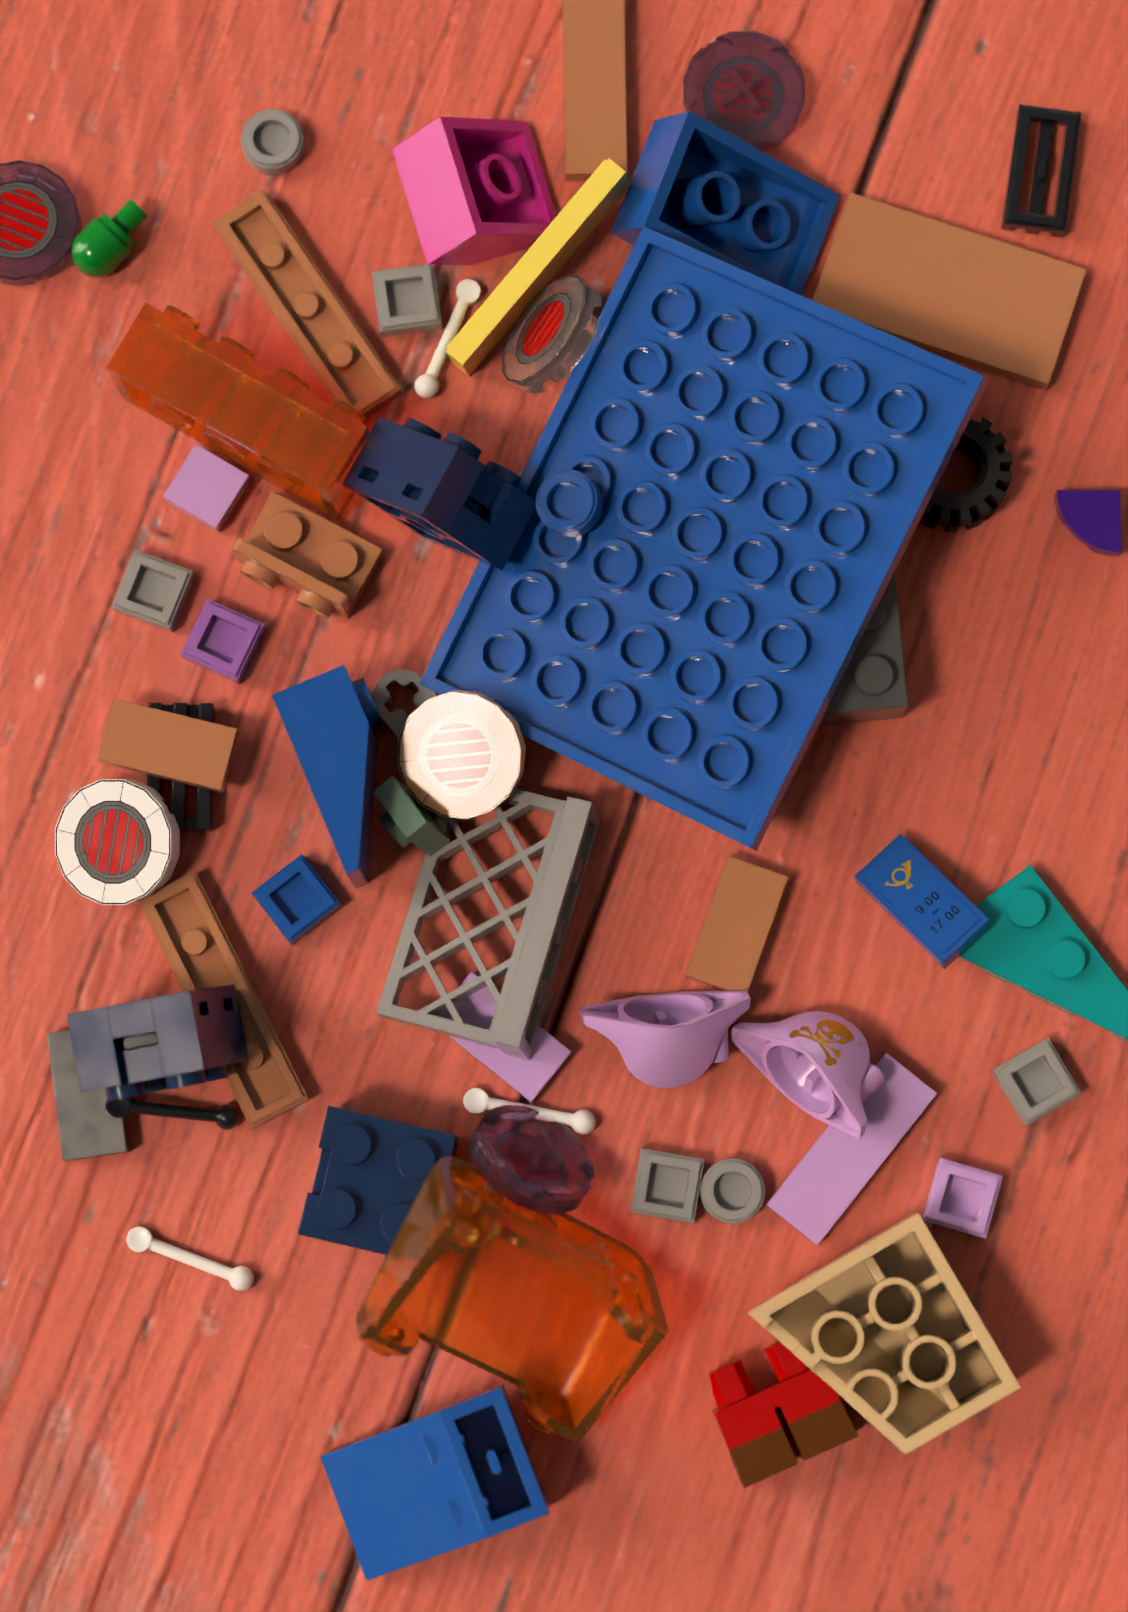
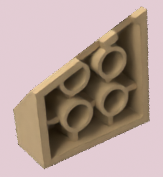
M913 1213L747 1312L904 1454H908L1021 1388L919 1213Z

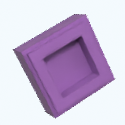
M207 598L180 655L184 660L240 684L262 639L266 626L259 621Z

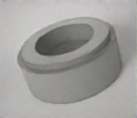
M278 109L260 111L246 122L242 130L241 145L245 158L251 167L262 174L271 176L285 174L295 168L302 159L305 143L301 127L296 119L285 111Z
M725 1159L715 1163L704 1174L700 1184V1198L703 1207L710 1216L723 1223L737 1224L752 1218L761 1208L765 1197V1185L762 1176L754 1166L740 1159Z

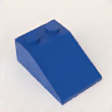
M686 111L654 121L611 234L634 246L644 226L802 296L841 195L691 111Z
M342 665L275 693L272 697L344 870L357 889L368 884L374 803L373 792L375 789L378 747L371 728L381 724L382 720L364 677L351 682L345 666Z

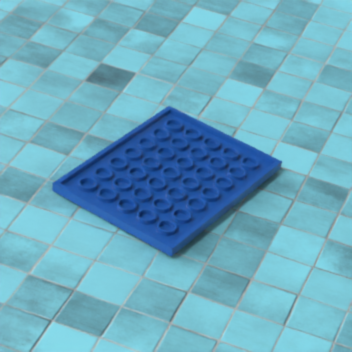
M643 226L520 477L522 480L517 487L536 501L538 489L548 476L560 470L570 469L579 471L593 480L602 493L603 511L597 524L587 533L576 537H566L555 533L545 526L535 509L503 570L480 561L478 562L419 684L439 694L454 690L481 692L494 699L493 701L500 704L505 711L508 710L518 722L523 736L757 851L988 384L987 379L981 374Z

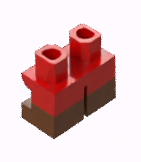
M780 1341L763 1348L778 1380L754 1391L740 1359L708 1373L713 1397L718 1408L712 1411L743 1488L798 1464L775 1413L776 1407H779L797 1451L804 1461L858 1437L837 1392L800 1361Z

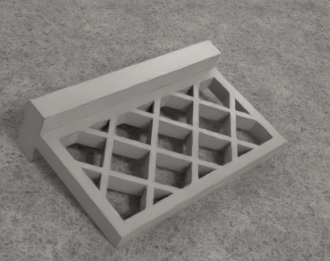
M514 788L512 794L503 802L515 805L514 807L503 812L500 806L494 809L496 817L466 834H463L455 818L437 815L436 822L447 837H449L452 827L457 839L447 845L445 844L432 856L425 853L376 1014L381 1018L498 1048L507 1055L529 1060L601 818L592 802L569 796L564 801ZM532 810L554 815L548 837L524 850L509 823ZM503 827L518 854L485 872L470 845ZM464 849L478 877L445 894L436 878L440 863ZM542 854L539 867L536 872L535 868L531 863V860ZM524 864L534 881L530 897L506 910L491 883ZM485 887L499 915L466 932L452 905ZM434 888L439 899L428 904L432 889ZM445 909L460 937L427 955L418 939L422 922ZM524 914L518 932L512 921ZM506 925L515 941L512 956L488 971L473 943ZM466 947L481 975L448 993L433 965ZM415 948L420 960L409 965ZM427 970L441 998L418 1011L397 1006L403 983ZM506 975L500 993L494 981ZM485 986H488L497 1003L489 1030L465 1024L454 1005ZM447 1008L453 1020L435 1015Z

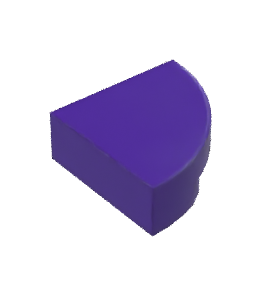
M1057 490L1054 494L1055 506L1063 525H1066L1068 530L1093 552L1118 557L1121 553L1120 490Z

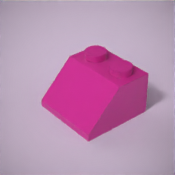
M440 116L392 149L427 265H474L528 249L557 216L528 121Z

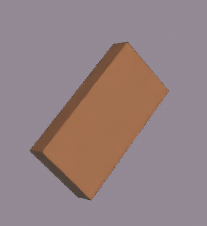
M114 698L97 760L103 764L223 793L240 732L236 728Z
M728 855L685 977L722 991L748 992L788 876Z

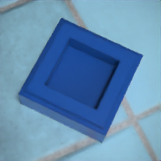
M302 854L251 893L291 945L342 907Z

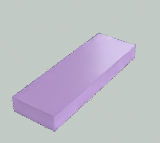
M887 1053L876 1064L883 1073L885 1082L862 1103L867 1117L863 1136L857 1139L828 1125L766 1204L768 1208L816 1246L937 1094Z

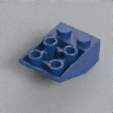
M504 1385L320 1456L366 1581L486 1539L547 1515L550 1511L548 1501Z

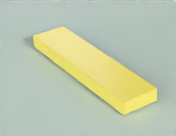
M610 158L604 160L447 345L446 353L452 363L467 376H470L518 320L520 315L524 313L523 311L528 308L527 306L532 303L531 301L536 298L535 296L539 295L627 191L629 182L625 170Z

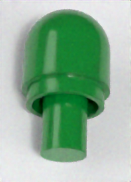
M130 199L112 218L105 212L98 219L95 217L77 235L72 244L71 255L75 266L82 273L91 277H103L112 273L131 253L130 249L136 243L129 236L144 222L148 215Z

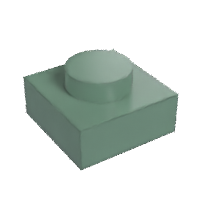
M390 777L373 792L387 811L380 817V821L402 847L405 848L412 842L429 856H432L450 841L429 811L420 805L409 790L395 777Z

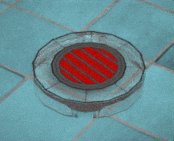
M567 274L552 281L532 299L519 316L509 334L502 355V372L508 382L525 393L537 394L545 391L542 383L549 378L557 383L570 374L585 355L597 332L599 319L592 315L594 307L602 306L601 295L593 285L579 275Z

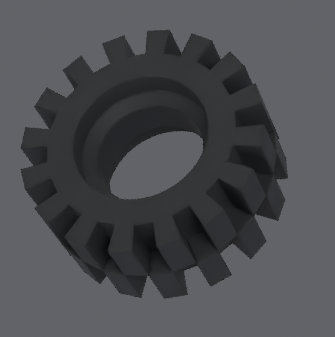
M984 417L980 423L970 418L955 448L965 452L973 459L977 467L976 483L968 491L959 494L946 493L936 487L922 515L926 519L924 526L934 530L936 524L945 526V532H956L960 526H966V530L977 527L980 520H987L991 517L998 505L1001 504L1011 483L1013 472H1010V466L1013 459L1011 451L1006 452L1004 449L1006 439L1001 431L995 435L990 430L992 423Z

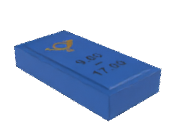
M901 833L854 876L856 883L944 970L991 927L990 920Z

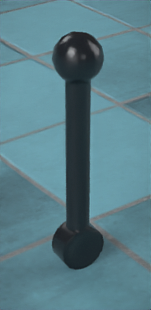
M129 1097L111 1101L106 1099L105 1111L110 1117L115 1119L122 1118L128 1113L216 1122L217 1126L225 1130L234 1128L240 1119L238 1110L229 1104L222 1105L218 1109L133 1101Z

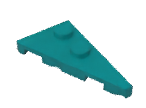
M1031 865L976 905L990 920L991 927L970 945L959 958L987 971V974L1003 982H1010L1026 990L1027 994L1074 1017L1078 1016L1113 1033L1112 1036L1128 1043V990Z

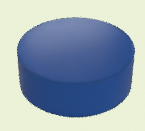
M570 469L560 470L548 476L540 485L536 495V511L543 524L555 533L566 537H576L587 533L597 524L603 511V497L596 483L585 474Z

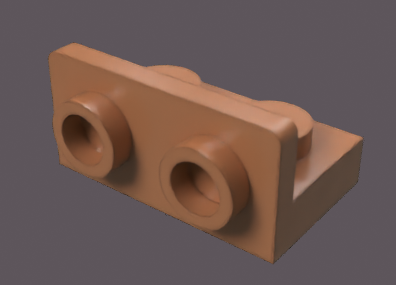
M273 491L246 539L238 538L232 549L237 560L244 564L240 570L244 576L271 590L274 589L278 582L296 591L299 595L295 601L299 605L325 619H329L333 611L349 619L384 555L382 548Z

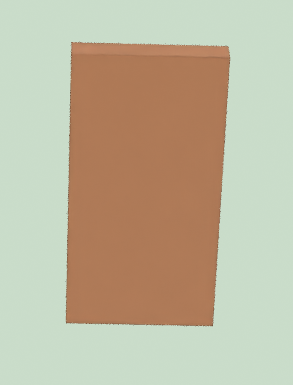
M849 192L812 301L928 352L1046 390L1087 269Z

